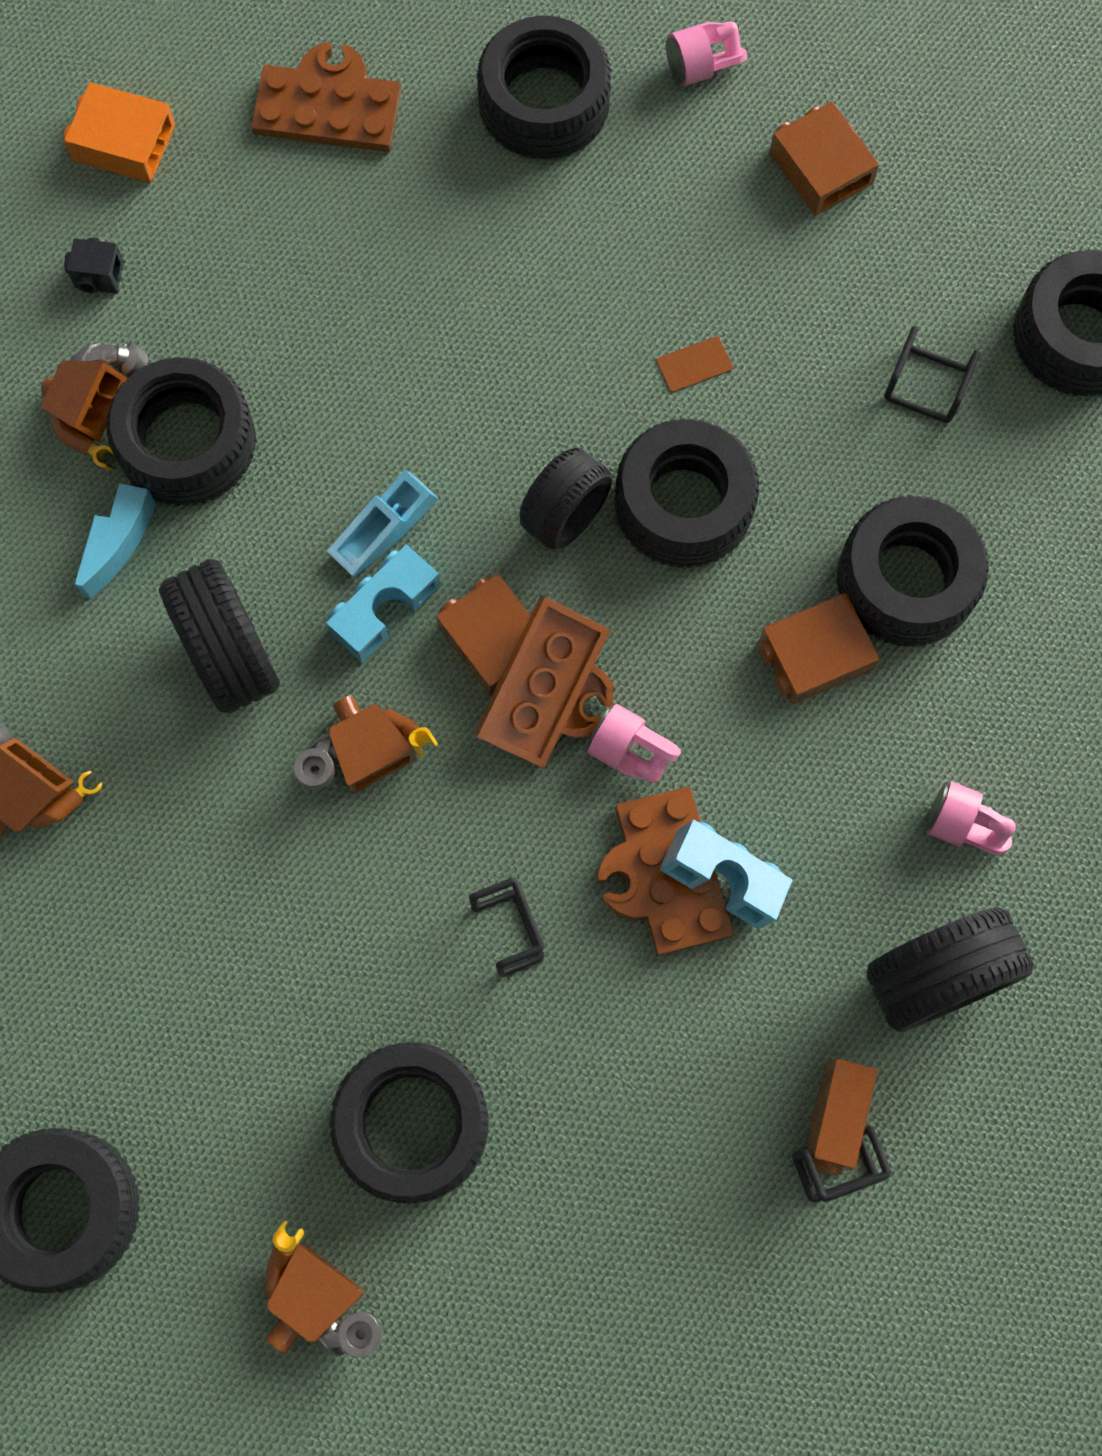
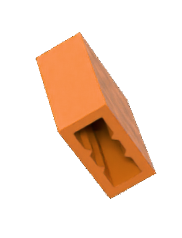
M89 82L84 95H80L77 101V112L72 123L68 124L64 131V143L72 160L151 183L176 125L169 104Z

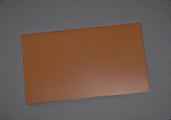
M719 336L656 358L671 392L734 369Z

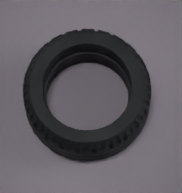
M580 448L565 450L542 470L529 488L519 511L520 525L525 531L550 549H559L569 545L589 526L602 508L612 486L611 472L606 466Z

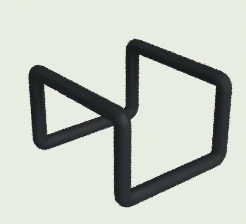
M913 326L886 388L884 398L889 402L933 419L950 423L963 400L981 351L979 349L974 350L968 364L964 365L914 346L913 342L919 329L917 326ZM909 352L965 372L947 416L892 395Z
M515 878L506 879L476 891L469 896L471 909L474 912L513 897L533 945L532 948L498 961L496 969L499 977L510 975L537 964L544 958L543 939L520 883ZM510 886L513 887V890H509L507 892H504L502 894H499L497 896H494L492 898H489L478 903V899L486 897L490 894H493Z
M865 1126L863 1136H869L882 1169L881 1173L877 1174L864 1137L862 1138L860 1151L869 1174L824 1190L810 1152L805 1149L792 1154V1159L806 1196L811 1202H819L821 1200L829 1202L885 1181L890 1177L891 1169L876 1131L872 1126ZM801 1159H804L806 1167L808 1169L811 1180L815 1187L816 1194H814V1191L812 1189V1186L810 1184L809 1178L807 1176Z

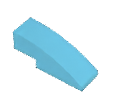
M404 470L381 497L375 495L327 552L348 573L355 577L403 537L439 498L416 476Z
M119 484L110 517L94 516L75 581V586L84 597L93 598L123 568L140 543L156 505L148 489Z

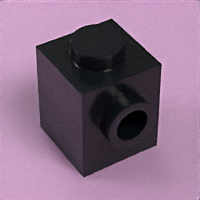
M74 238L71 252H67L65 255L64 269L69 274L75 288L86 293H97L98 291L118 293L124 260L117 244L105 242L98 238H88L87 240Z

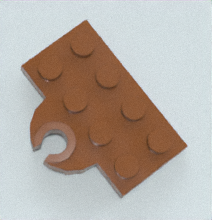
M325 42L311 48L302 57L298 69L263 64L251 128L254 135L391 152L401 95V84L395 81L367 78L366 65L361 55L346 44H343L342 47L343 62L338 65L328 64L327 61L333 56L331 42Z
M540 595L473 735L542 768L545 767L560 734L574 738L591 736L601 717L597 715L586 716L583 712L584 701L590 696H596L599 703L606 707H610L614 702L613 683L604 671L594 665L610 633V629L546 596Z
M691 787L616 804L615 812L624 843L613 847L603 858L597 874V883H605L609 877L620 875L627 880L628 891L623 894L608 892L601 897L603 903L617 917L630 921L646 919L657 957L732 938L734 932L728 912L725 910L726 905L715 871H713L708 881L692 890L659 870L676 831L693 819L701 822Z

